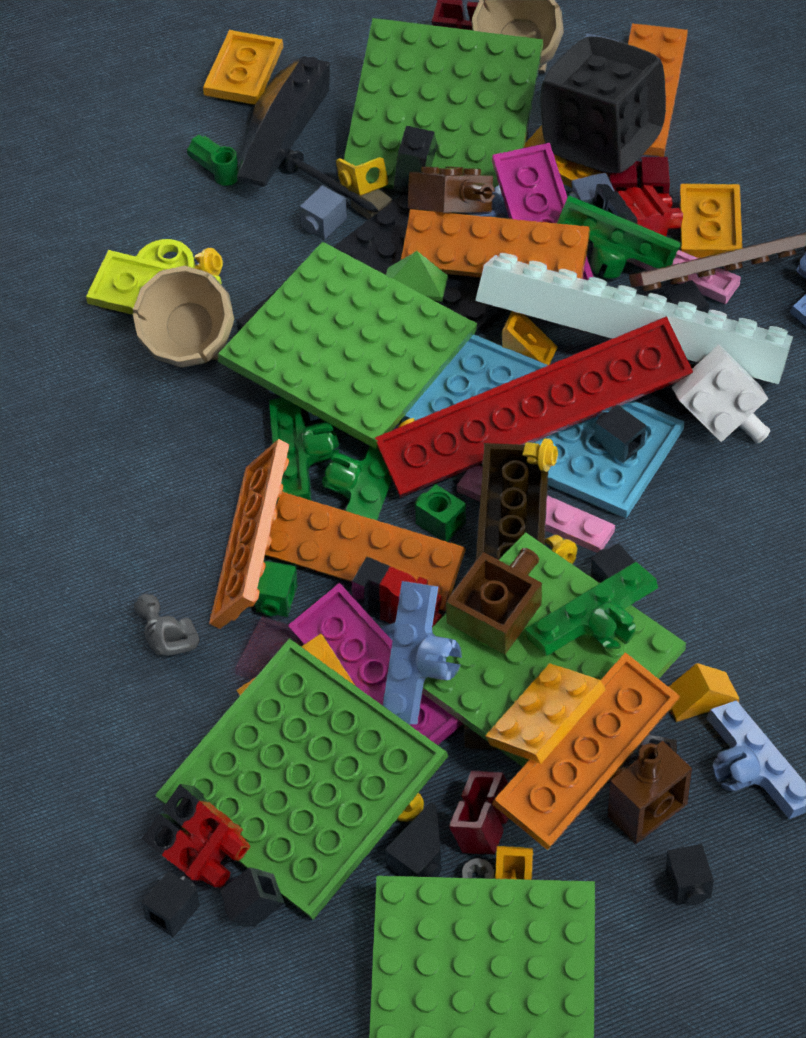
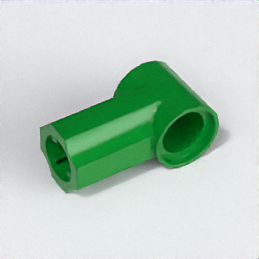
M197 135L191 139V143L187 148L188 156L213 173L217 184L228 186L238 181L239 166L237 154L233 148L220 147L206 136Z

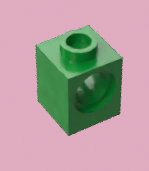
M435 484L427 493H422L415 502L416 524L440 540L448 542L466 524V503Z
M264 561L266 567L259 578L257 589H259L260 593L255 603L256 612H262L268 616L279 615L288 617L298 587L296 566Z

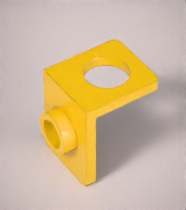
M381 157L358 166L341 158L336 160L340 184L360 196L388 185L385 162ZM377 167L379 170L377 181L368 183L366 180L368 170Z

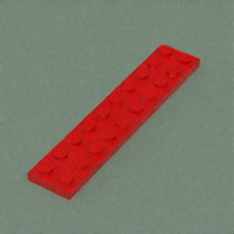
M666 316L375 437V439L378 440L376 442L379 452L401 498L483 464L484 443L525 445L527 442L533 443L607 412L616 405H624L679 382L693 373V370Z

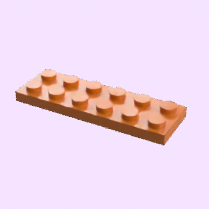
M632 23L628 44L644 49L660 58L665 73L666 114L664 124L657 139L643 155L664 157L688 30Z
M410 209L401 260L418 251L445 274L481 278L484 265L495 255L499 256L500 253H507L518 257L517 261L526 264H529V261L541 262L547 265L548 270L559 272V269L570 270L577 273V278L583 279L590 229L588 226Z
M280 439L274 442L245 468L209 624L219 629L231 620L235 621L246 608L254 606L259 597L260 591L257 589L259 578L266 567L263 560L272 540L269 533L271 525L277 517L275 507L277 499L283 490V484H281L282 475L289 463L287 458L289 444Z
M285 492L281 493L275 508L277 510V517L271 525L269 533L272 540L265 552V556L348 582H352L365 558L370 557L412 575L416 581L420 576L428 580V585L437 586V594L442 596V604L439 610L446 611V601L451 596L466 551L463 546Z
M626 652L601 679L605 691L541 764L529 760L492 803L546 850L550 849L680 698L677 693Z

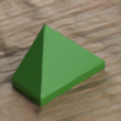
M418 251L388 267L386 276L434 301H443L448 275Z

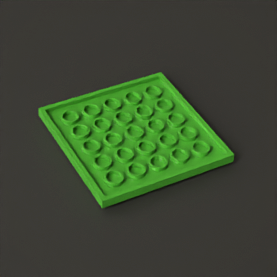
M372 18L344 160L358 166L378 157L383 158L388 185L382 188L393 189L398 150L407 125L435 132L438 147L432 167L445 168L446 166L481 169V175L493 176V187L495 188L499 183L491 161L492 155L522 149L525 146L542 55L543 39ZM377 167L368 170L366 174L368 183L377 181L379 170Z
M322 242L218 353V362L377 449L376 441L378 440L375 437L392 431L475 334L477 323Z
M525 533L499 560L510 566L522 548H528L538 555L539 563L528 576L542 583L541 606L506 655L447 624L445 614L432 627V632L437 637L457 641L461 647L462 658L448 655L446 662L460 664L461 666L458 673L450 680L426 678L422 694L487 740L485 735L549 663L601 680L626 652L659 679L685 651L686 642L630 605L625 610L634 617L633 622L635 623L636 630L628 644L622 643L615 637L613 639L621 645V648L608 649L593 636L584 634L546 656L527 639L525 629L600 583ZM499 749L522 767L529 761V759Z
M289 638L155 796L165 805L179 784L195 786L204 794L203 797L243 829L240 835L249 843L250 849L238 862L247 869L251 867L273 873L281 895L314 920L448 758V754L444 749Z
M377 876L369 1038H594L595 881Z

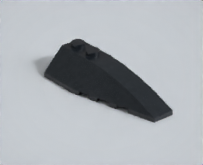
M302 56L275 75L255 104L237 175L238 181L262 187L267 185L329 92L330 62L319 60L315 57Z

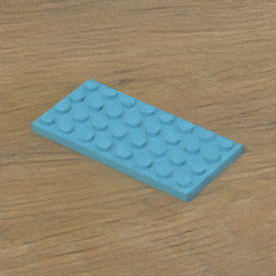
M473 335L401 419V422L414 418L416 421L548 365ZM634 400L620 407L646 425L645 445L622 463L595 443V423L600 416L597 415L545 437L546 439H551L553 445L558 449L557 462L549 469L548 485L627 518L684 430V421ZM542 438V439H540V440H538V441H535V442H533V443H536V444L541 445L542 441H543L545 438Z

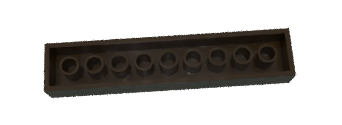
M484 443L476 561L483 552L499 560L525 533L545 545L549 471H541L538 464L527 462L528 457L523 456L525 445ZM464 724L465 748L499 750L491 746L487 740Z

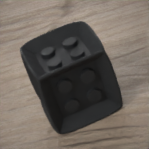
M589 36L575 43L549 69L542 83L540 102L545 144L550 143L555 155L595 170L620 173L628 169L654 143L664 124L666 114L665 73L660 58L644 49L604 37Z

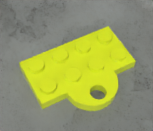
M171 239L151 242L143 247L137 256L108 250L86 295L87 303L133 315V308L141 287L159 271L180 266L195 268L193 254L185 244ZM168 252L177 253V256L171 259L163 257ZM213 275L222 284L220 276Z

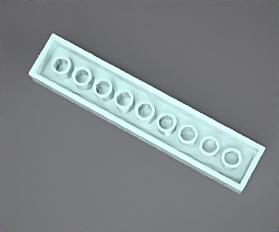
M500 253L499 256L495 255L484 265L475 301L612 339L667 316L688 360L700 362L719 344L751 377L779 384L793 339V336L787 335L788 331L774 326H770L769 330L757 327V322L745 318H739V321L727 319V314L716 310H709L708 313L696 310V305L687 302H679L678 305L666 302L667 298L653 293H649L648 297L636 294V289L624 285H619L618 288L606 285L607 282L605 280L595 277H589L588 280L577 278V273L566 269H559V272L548 270L547 265L541 262L529 261V264L517 261L518 257L507 253Z

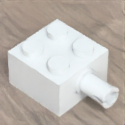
M719 344L692 368L693 373L672 387L679 401L721 442L738 426L755 443L762 442L770 433V429L754 414L768 400L767 395L761 386Z

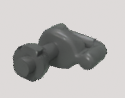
M142 594L138 597L134 610L141 619L148 622L145 626L144 634L152 651L157 655L170 656L190 652L197 648L200 642L199 635L189 618H183L178 621L173 616L160 617L161 607L157 597L148 594Z

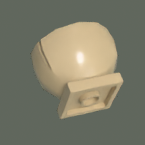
M479 0L471 22L472 31L543 39L538 73L544 74L547 62L554 57L564 33L562 11L555 0Z
M188 266L159 271L141 287L133 308V319L139 342L156 360L179 367L204 364L210 360H218V353L226 346L234 323L230 296L225 288L210 273Z

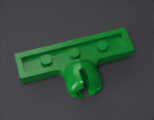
M570 195L557 224L589 227V240L593 242L594 247L588 262L591 271L595 275H598L603 263L608 265L603 276L605 279L619 277L629 258L636 259L655 268L672 265L681 244L678 241Z
M283 397L269 400L272 442L274 443L280 439L289 444L287 453L289 463L282 475V492L311 500L310 466L314 463L330 461L335 453H339V449L334 450L339 445L337 435L333 431L334 427L330 423L305 427L303 408Z
M369 445L363 461H358L341 453H335L325 470L326 477H323L322 485L331 491L344 495L348 499L345 511L377 520L392 480L379 449Z
M635 562L525 629L527 639L546 656L584 634L593 636L608 649H619L621 645L613 638L617 637L622 643L628 644L636 630L635 623L633 622L634 617L625 608L658 589L657 580L640 564Z

